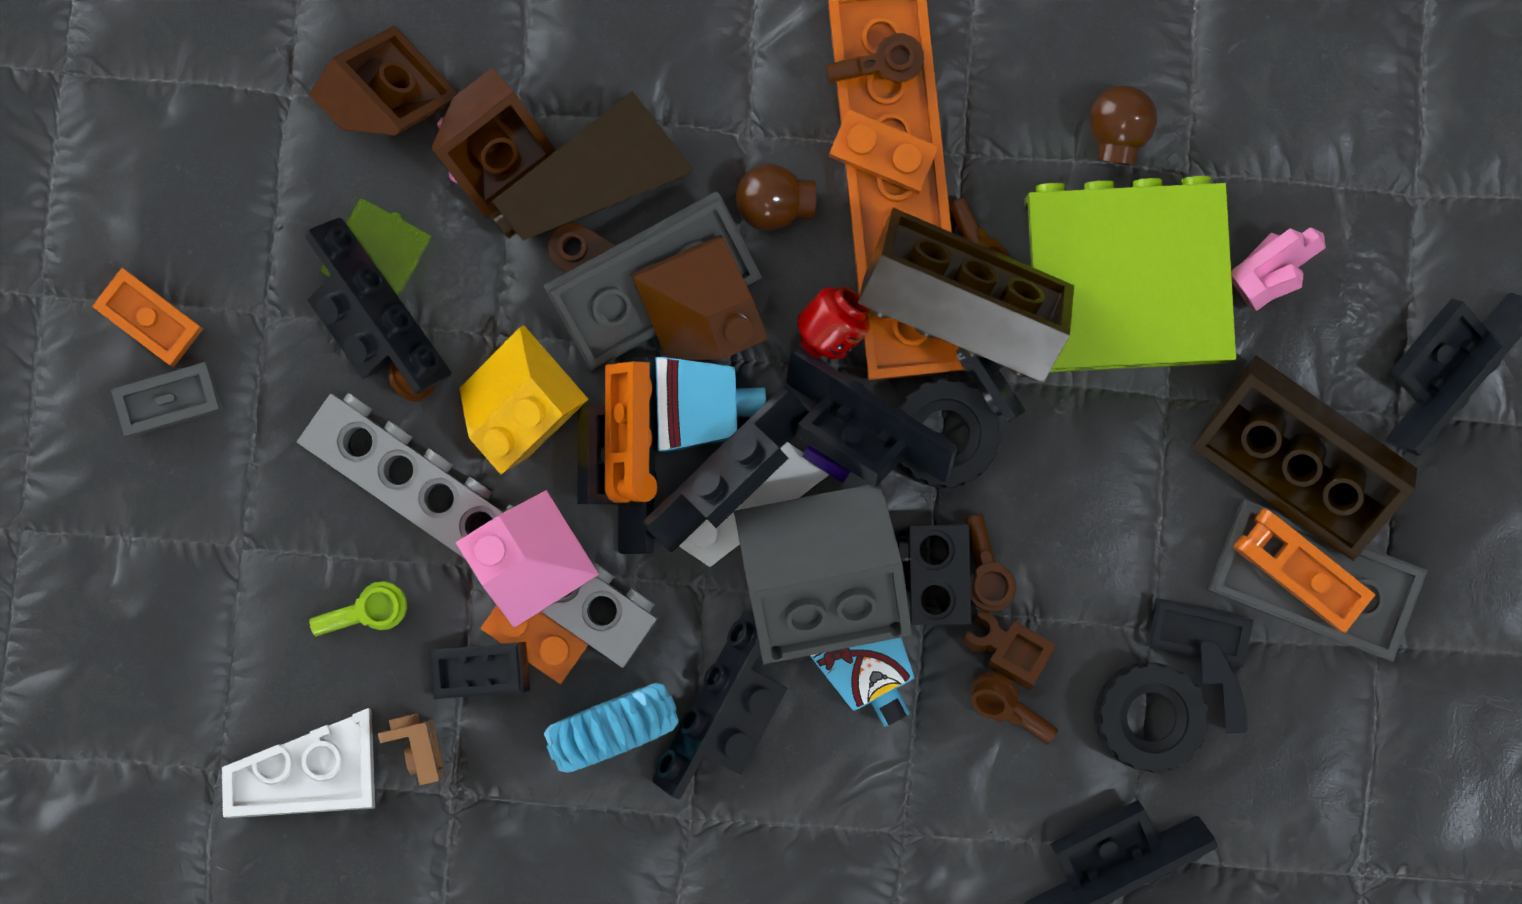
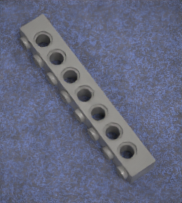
M330 393L297 440V443L464 559L465 557L455 542L470 534L469 525L471 519L476 514L482 512L489 514L494 519L514 507L509 504L506 510L503 511L489 501L493 492L470 476L465 483L461 482L448 473L453 466L448 460L430 448L422 455L409 446L408 443L413 437L388 420L384 427L380 426L368 417L373 409L352 394L347 393L345 398L341 399ZM366 429L372 436V447L364 456L356 457L349 447L350 438L356 431ZM406 457L413 465V474L408 482L397 485L390 478L389 469L394 460ZM439 485H447L454 495L452 506L443 513L434 511L429 502L432 490ZM591 560L599 575L574 590L569 596L561 598L541 612L623 668L657 621L658 617L650 612L655 604L632 588L625 595L613 587L610 583L615 576ZM599 596L609 597L614 601L617 608L615 619L608 625L596 623L590 615V605Z

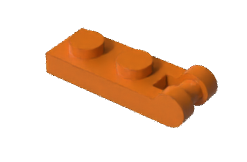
M632 361L605 365V493L608 499L614 503H627L630 501L648 502L657 493V482L654 476L649 473V448L652 442V434L649 428V399L652 393L650 362Z
M1263 508L1254 519L1256 526L1247 537L1241 535L1233 546L1234 550L1265 572L1338 632L1346 633L1376 594L1278 516ZM1272 536L1284 544L1274 557L1263 549Z

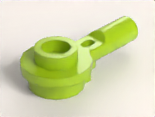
M387 581L374 582L363 590L359 599H356L355 604L310 618V628L315 637L358 623H362L364 626L368 625L370 628L377 630H388L400 624L404 619L408 608L407 598L402 589L394 583Z

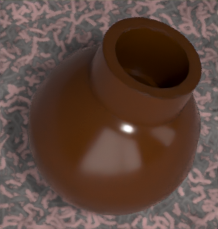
M1127 85L1115 86L1104 91L1094 101L1089 118L1090 130L1095 140L1099 143L1097 161L1136 166L1138 149L1144 147L1152 138L1157 125L1155 105L1142 90Z
M772 163L758 165L749 170L738 184L736 191L738 211L750 226L762 231L783 229L792 224L796 218L813 219L816 208L815 180L797 179L796 175L786 167Z

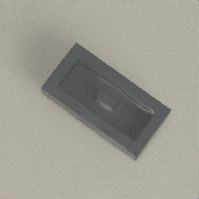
M207 362L111 389L124 437H133L223 410L210 363Z

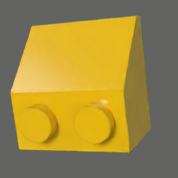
M525 325L519 327L459 388L468 437L501 475L528 459L589 400Z

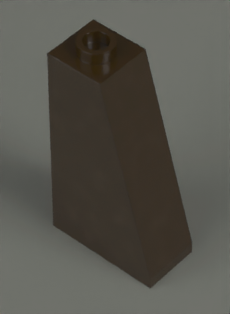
M631 91L495 198L492 202L498 211L491 215V217L509 239L518 234L525 241L683 178L693 168L633 91Z

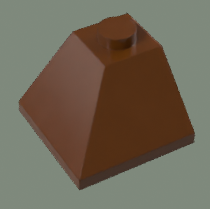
M392 26L332 57L309 95L342 130L396 136L449 106L453 97L458 92L395 26Z
M493 68L489 69L453 97L431 147L485 218L497 209L492 202L495 198L556 151L513 90Z
M722 235L631 274L662 351L667 358L682 360L725 359L768 340L753 298Z

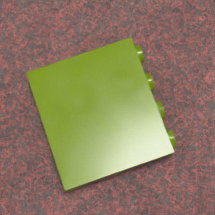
M1192 176L1182 178V185L1163 186L1162 179L1147 178L1133 181V187L1114 188L1113 181H1092L1084 184V190L1065 191V184L1046 183L1036 185V192L1028 193L1024 199V207H1028L1031 267L1074 285L1070 336L1050 372L1227 364L1236 360L1226 183L1211 184L1210 176Z

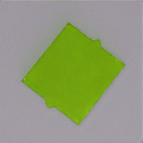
M360 198L346 224L399 297L432 236L403 221L399 212L390 214ZM323 265L320 273L330 277V272Z

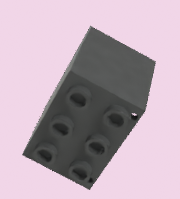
M881 482L876 487L868 484L734 511L763 664L912 635L903 565Z

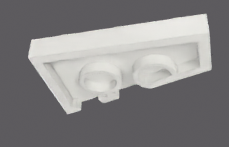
M787 442L780 449L789 459L736 510L800 498L829 474L803 458L802 455L804 453ZM734 512L717 528L706 520L679 547L709 567L713 566L740 545Z
M367 708L352 714V717L329 726L325 725L310 731L309 734L282 745L278 744L222 767L223 817L239 818L375 808L372 710Z

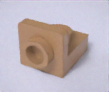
M418 713L389 720L391 729L378 733L380 743L409 737L410 746L404 748L405 761L409 774L411 776L417 775L419 786L437 782L446 777L433 719L420 722Z

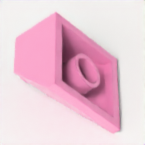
M547 490L498 515L455 542L481 585L514 628L599 575Z

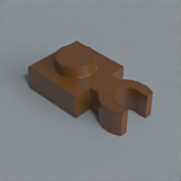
M979 610L975 622L985 627L988 635L977 637L967 631L962 641L963 644L974 652H991L993 656L988 667L1031 691L1057 645L1016 621H1013L1006 632L999 627L997 619L992 614Z

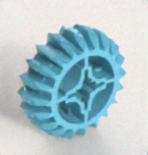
M649 684L551 724L544 733L548 743L546 747L551 760L555 761L559 771L573 772L627 752L674 730L679 722L675 712L677 708L672 695L669 696L664 684Z

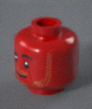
M834 287L823 288L797 317V327L801 334L800 343L809 354L818 358L824 356L832 360L843 359L863 339L870 329L867 316L869 309L858 304L859 295L847 287H840L839 289Z

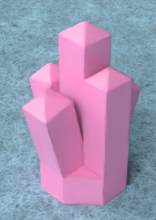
M1311 227L1303 233L1293 229L1287 230L1282 235L1270 233L1242 263L1231 270L1232 285L1254 312L1271 300L1302 288L1303 271L1298 267L1326 248L1324 234Z

